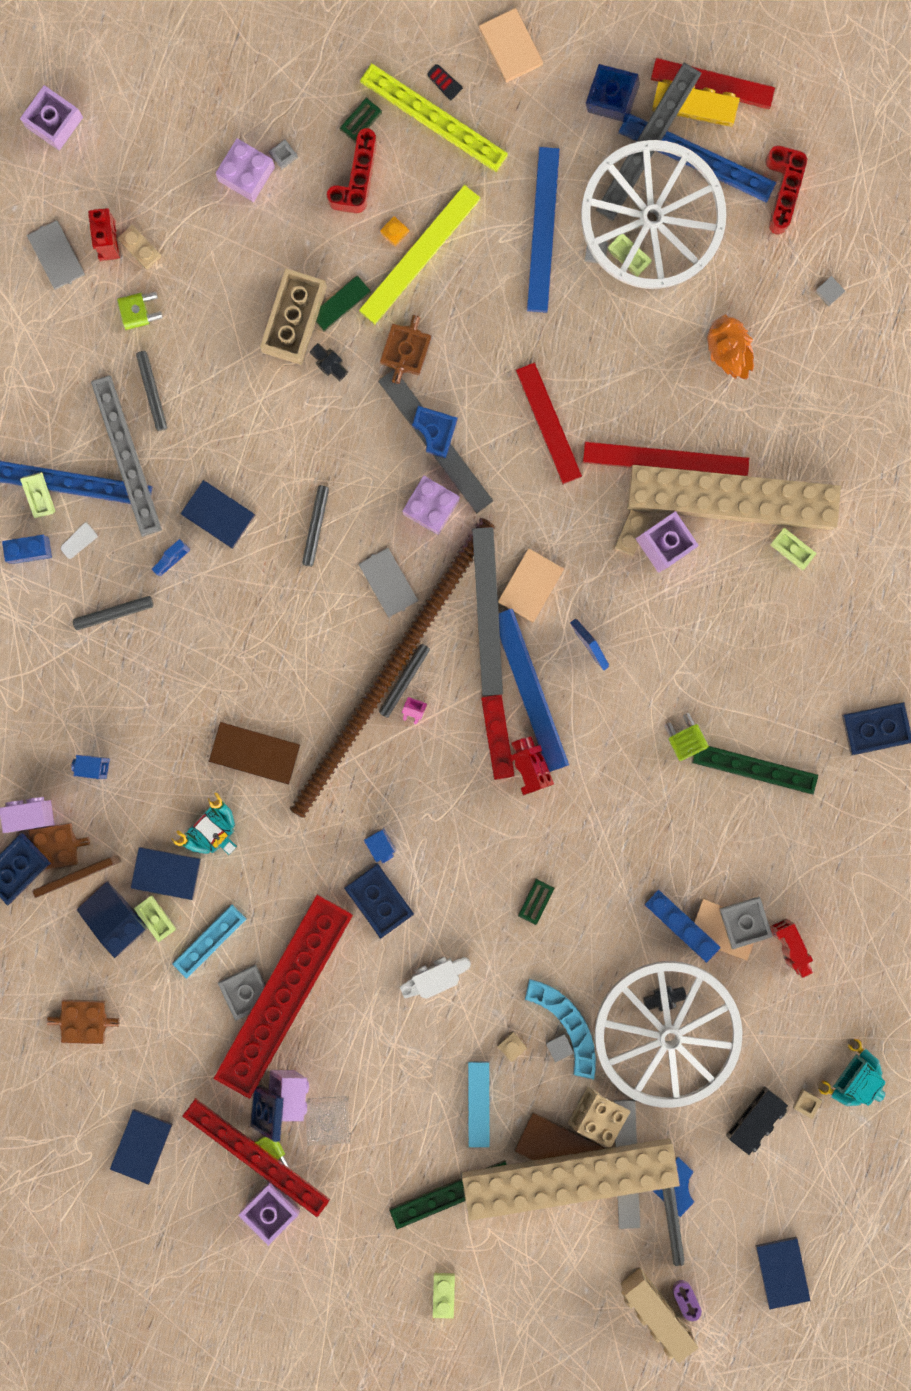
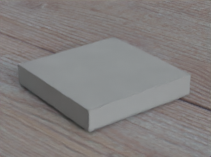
M760 896L719 908L731 949L773 937Z
M253 965L218 982L235 1021L250 1014L266 986L257 965Z

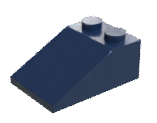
M108 881L76 909L99 942L114 958L125 951L148 929L137 912Z

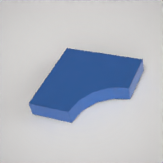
M418 406L412 427L419 430L425 437L427 444L426 453L446 458L458 418Z
M179 539L164 552L163 557L152 568L153 572L159 577L162 576L190 552L191 549Z
M578 619L571 621L570 624L594 661L603 671L609 667V663L596 640Z
M677 1156L675 1161L680 1186L674 1187L678 1216L681 1217L694 1203L688 1189L689 1179L694 1171ZM653 1190L664 1201L663 1190Z

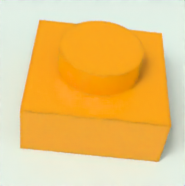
M393 216L380 230V233L396 247L409 233V229Z

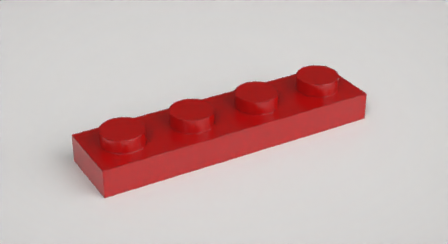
M502 694L482 697L481 702L494 780L515 777L513 763L510 758L511 750Z

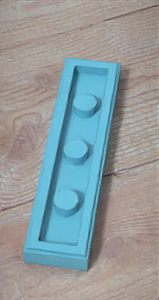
M233 904L230 905L172 965L187 979L247 918Z
M468 1061L469 1147H490L489 1061Z

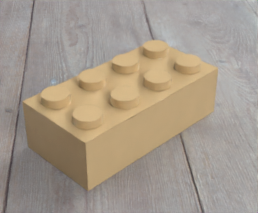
M285 268L260 345L262 353L302 365L327 289L325 280Z
M641 1268L621 1282L623 1289L621 1294L624 1297V1302L630 1309L634 1307L637 1318L643 1326L647 1324L654 1340L657 1343L661 1341L664 1347L663 1350L670 1360L674 1358L679 1364L699 1348L693 1333Z

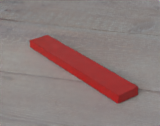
M656 58L651 80L662 82L663 80L673 81L683 64ZM693 67L702 73L695 84V89L703 91V88H710L715 90V93L722 95L724 92L733 93L735 97L740 98L739 102L770 110L776 87Z
M535 362L517 369L515 372L562 485L581 478L582 474Z

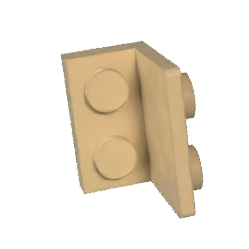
M588 1086L568 1124L576 1132L611 1148L630 1111L602 1097L595 1089Z

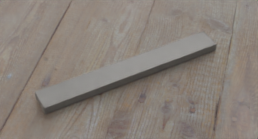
M109 375L91 381L141 536L161 531L162 528L112 377Z

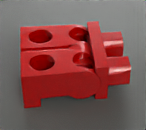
M110 209L89 210L92 247L94 250L96 249L99 261L120 259L116 222L110 213Z
M531 736L511 742L515 754L510 755L512 761H515V767L521 773L525 784L524 787L520 788L523 796L554 785L545 759L540 753L542 751L541 745L535 746Z
M786 918L769 926L772 936L782 943V953L787 957L784 959L786 964L794 969L801 978L813 974L814 972L809 964L813 962L812 956L808 954L795 923Z

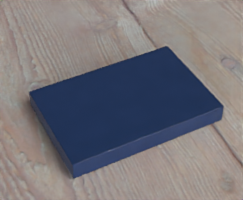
M205 480L202 481L181 512L182 516L231 549L235 547L256 516L253 512Z
M905 702L842 715L851 756L911 743V729Z
M23 833L19 834L0 854V898L7 906L51 864Z
M139 847L131 889L193 900L201 859Z
M379 864L373 866L344 888L380 939L414 915V912Z
M258 1085L253 1093L250 1127L273 1142H280L284 1098L262 1085Z
M133 1109L110 1170L149 1185L173 1124Z
M792 1237L755 1245L769 1310L811 1301L798 1238Z

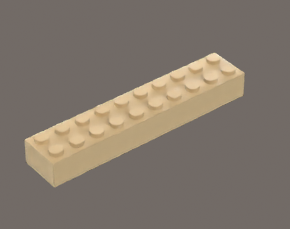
M633 465L630 469L627 510L632 509L634 511L672 514L676 511L678 515L833 530L838 525L841 486Z
M670 1138L462 1172L469 1221L680 1186L673 1143Z

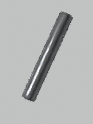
M146 351L136 353V358L155 428L157 431H164L167 429V424L149 357Z
M319 485L317 489L302 564L309 567L314 565L329 493V487Z
M151 596L143 597L73 619V626L75 630L85 629L153 608L154 603Z
M420 644L379 711L381 715L386 718L390 716L429 653V647Z
M674 1187L665 1188L662 1190L674 1266H683L685 1259Z

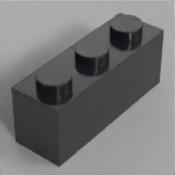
M764 1086L726 1136L746 1154L755 1153L759 1149L760 1141L765 1135L768 1136L773 1131V1125L777 1119L780 1120L785 1116L788 1105Z

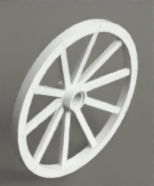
M646 140L620 148L598 166L584 192L581 206V225L591 254L606 272L631 286L661 289L687 281L701 271L712 259L723 238L726 225V204L716 175L701 157L676 143ZM650 151H663L679 156L681 159L659 199L654 204ZM637 152H643L647 206L613 165L622 158ZM688 161L703 175L709 186L661 208L685 163ZM607 170L641 211L592 198L598 181ZM710 192L713 193L716 205V224L664 216ZM594 206L640 219L595 238L591 227L590 207ZM647 213H654L657 220L654 222L650 221L647 218ZM663 223L715 232L707 251L699 260ZM643 226L623 265L619 269L604 255L598 244ZM657 229L693 264L691 268L678 275L664 278ZM648 230H650L657 279H646L626 273Z
M661 961L634 969L623 976L609 990L602 1001L596 1018L595 1044L599 1060L607 1076L627 1096L654 1107H682L708 1097L730 1076L741 1051L742 1023L732 996L714 976L699 967L684 962ZM664 971L683 972L696 977L673 1025L671 1023ZM649 974H658L665 1025L660 1023L627 986ZM702 981L707 982L720 994L725 1004L679 1028ZM623 991L659 1031L606 1020L609 1010L619 994ZM729 1010L733 1028L732 1042L682 1036ZM608 1027L657 1039L608 1059L604 1044V1028ZM669 1033L675 1034L672 1041H666L665 1036ZM681 1043L730 1049V1052L721 1070L713 1077ZM660 1046L635 1088L627 1084L612 1067L614 1064ZM676 1049L709 1081L698 1090L681 1096L679 1094ZM668 1050L673 1097H659L641 1092Z

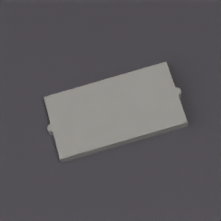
M57 220L44 227L40 226L39 230L27 235L55 290L68 283L72 284V281L85 275Z
M389 548L376 555L372 554L371 558L359 564L388 618L401 610L405 611V608L418 601Z

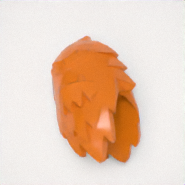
M725 314L711 323L712 325L707 334L712 362L715 361L725 373L737 379V377L747 380L749 370L753 371L754 354L751 346L753 339L747 334L748 330L743 327L742 322Z

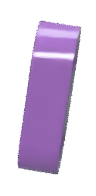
M679 1280L673 1285L674 1297L685 1319L692 1322L697 1321L702 1313L701 1307L690 1284L685 1280ZM682 1286L684 1289H687L685 1291L687 1298L685 1299L681 1293H678L680 1292L679 1288ZM688 1303H691L692 1307L696 1308L694 1310L695 1314L691 1315L688 1312Z

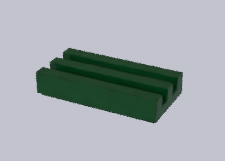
M366 97L340 126V131L344 132L348 138H351L356 143L358 133L364 128H369L382 114V110ZM367 105H369L370 107L367 109V111L358 119V121L352 126V128L348 130L347 128L349 127V125L357 118V116L364 110V108ZM375 110V112L372 114V116L364 123V125H363V126L357 131V133L354 135L353 133H354V132L359 128V126L367 119V117Z
M536 878L518 917L537 926L555 887ZM540 885L541 888L526 916L524 912L537 886ZM546 888L548 893L535 919H532L531 916Z

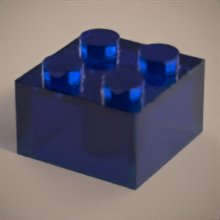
M598 64L585 103L588 113L627 123L640 86L638 74Z

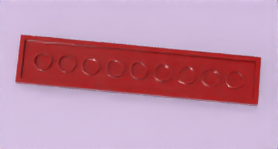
M318 894L316 895L216 1072L214 1080L248 1099L251 1098L354 914Z

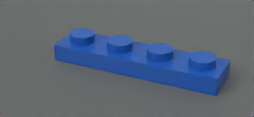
M660 890L646 902L645 906L706 963L721 948Z

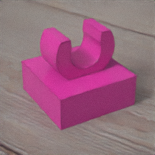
M408 697L402 710L404 714L403 720L406 721L407 717L411 716L415 718L414 724H417L423 717L427 703Z

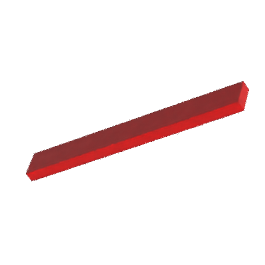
M585 442L583 463L626 468L639 465L748 476L750 461L748 457Z
M197 1098L193 1100L182 1115L183 1118L316 1218H318L329 1203L330 1198Z

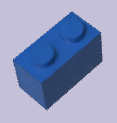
M45 535L2 541L5 562L9 564L52 558L50 540Z
M76 755V759H73L71 770L74 771L73 776L107 779L110 758Z
M384 828L364 840L376 863L381 860L383 864L394 857L393 853L396 849Z

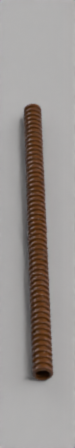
M479 518V524L476 523L475 525L476 528L493 527L495 529L494 525L484 518ZM473 533L468 535L469 539L465 540L466 544L461 546V551L458 550V556L454 557V562L451 561V566L447 567L448 571L443 573L444 577L440 578L441 582L436 584L437 588L433 589V594L429 595V600L426 599V604L422 605L423 609L418 611L420 614L415 616L416 620L411 622L412 626L408 627L409 630L404 633V638L401 637L402 641L397 643V649H393L395 652L390 654L391 658L386 660L387 664L383 665L384 668L379 671V676L376 675V681H372V687H368L370 690L366 691V696L361 698L362 702H359L358 708L354 709L355 713H351V719H347V725H343L345 728L340 730L341 734L337 735V740L332 742L333 746L329 747L330 751H326V757H322V763L319 762V767L315 768L316 772L312 773V778L307 780L309 783L304 785L305 789L300 791L301 795H297V801L294 800V805L290 806V811L297 816L305 818V813H309V807H313V801L316 802V797L320 796L319 792L323 791V786L328 784L326 781L331 779L330 775L335 773L334 769L338 768L337 765L342 762V757L345 758L344 754L349 752V746H353L351 743L356 741L355 737L360 735L359 731L363 730L362 727L367 724V719L370 720V714H374V708H378L376 705L381 703L380 699L384 698V693L389 691L388 687L392 686L391 682H395V676H399V670L402 671V666L406 665L405 661L410 659L409 655H412V650L417 648L416 644H420V638L424 637V632L427 633V628L431 627L430 623L435 621L434 617H437V612L442 610L441 606H445V600H448V596L452 595V590L456 589L455 585L460 583L459 579H462V574L467 572L466 568L470 567V562L473 563Z

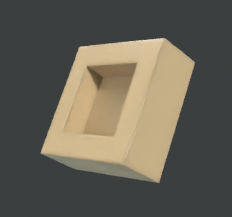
M514 1032L497 1045L511 1062L527 1049L526 1045Z
M802 1089L793 1108L813 1119L822 1100Z

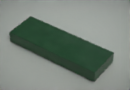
M357 275L320 307L316 323L325 332L369 295L371 290Z

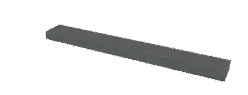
M685 62L683 63L636 142L646 140L662 141L701 76V72ZM650 151V159L655 151ZM643 152L627 156L619 170L620 174L632 188L644 171ZM614 178L601 201L622 206L629 195ZM596 208L597 212L612 221L618 214L610 210Z
M392 370L378 382L412 427L418 406H423L402 378L400 384H396V381L395 383L391 381L395 370ZM412 427L423 443L427 445L423 434ZM451 443L446 458L433 455L476 514L493 502L490 495Z
M493 527L474 528L472 531L482 696L503 694L494 529Z

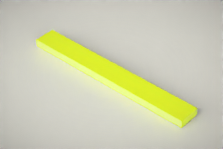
M370 64L360 79V83L493 171L497 172L507 158V152L374 64Z
M464 185L360 308L359 312L376 325L480 201V197Z

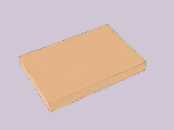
M516 8L479 25V30L506 83L543 65V61Z
M528 548L498 603L508 609H513L516 614L534 623L564 568Z
M702 899L694 923L721 947L720 951L747 961L754 943L731 949L719 910L723 906Z

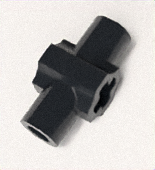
M317 343L310 350L309 353L317 360L315 364L327 376L332 374L340 382L348 374V371L341 365L342 359L330 348L325 350Z
M666 986L669 1010L677 1007L676 1002L685 1000L687 995L683 986L672 989L671 986ZM660 988L653 990L654 995L643 997L644 1005L648 1010L658 1008V1011H663Z

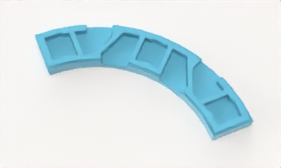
M529 979L525 1000L541 1005L552 1012L569 1034L574 1051L573 1075L594 1079L596 1069L595 1049L592 1035L583 1016L575 1005L558 990L540 981Z

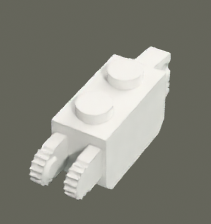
M467 957L459 958L455 961H452L451 958H439L434 961L435 965L429 968L425 965L414 970L416 974L412 975V979L402 984L400 990L404 998L419 994L425 999L456 986L459 981V974L469 969L471 965L470 960Z

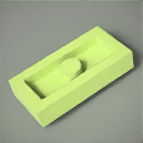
M621 234L611 243L607 250L623 264L634 243L624 234ZM638 248L628 269L638 277L650 265L652 260Z
M42 472L24 476L20 479L34 518L56 512Z
M785 528L780 531L770 544L801 570H804L817 554Z
M150 896L134 908L158 942L176 930L153 896Z
M434 1273L433 1318L454 1319L455 1273Z

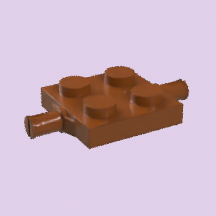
M412 315L409 326H400L392 323L380 364L395 370L391 380L393 383L396 381V384H400L403 373H411L417 376L421 374L432 335L417 329L421 319L419 316L416 318V315Z
M72 823L28 830L30 841L51 863L46 869L77 865L78 847L90 846L89 837L76 839Z
M63 1000L60 1017H47V1025H60L61 1043L103 1044L105 1042L107 1026L119 1027L120 1018H107L105 1001Z

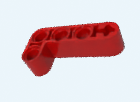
M364 128L358 133L349 187L334 185L327 191L328 204L334 210L361 213L366 209L377 147L376 135L372 129ZM366 139H370L367 144V149H365L364 142H366ZM367 158L369 161L366 164H360L359 160ZM358 178L366 180L363 184L355 183ZM336 194L342 196L339 201H333L331 198ZM354 198H360L362 202L358 205H355L352 203V200Z
M777 145L771 148L765 163L770 170L783 173L769 222L771 232L780 235L787 230L791 223L807 165V156L801 151ZM772 155L779 156L781 161H775ZM793 160L798 161L801 166H800V167L794 166V165L792 164V161H793ZM792 180L795 186H789L786 181ZM781 200H787L790 206H784ZM781 215H784L781 221L782 225H779L778 219Z

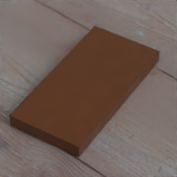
M220 722L209 762L289 785L301 745Z
M115 855L38 887L32 893L35 898L51 893L121 863L120 857Z
M532 1112L514 1151L534 1161L607 1148Z

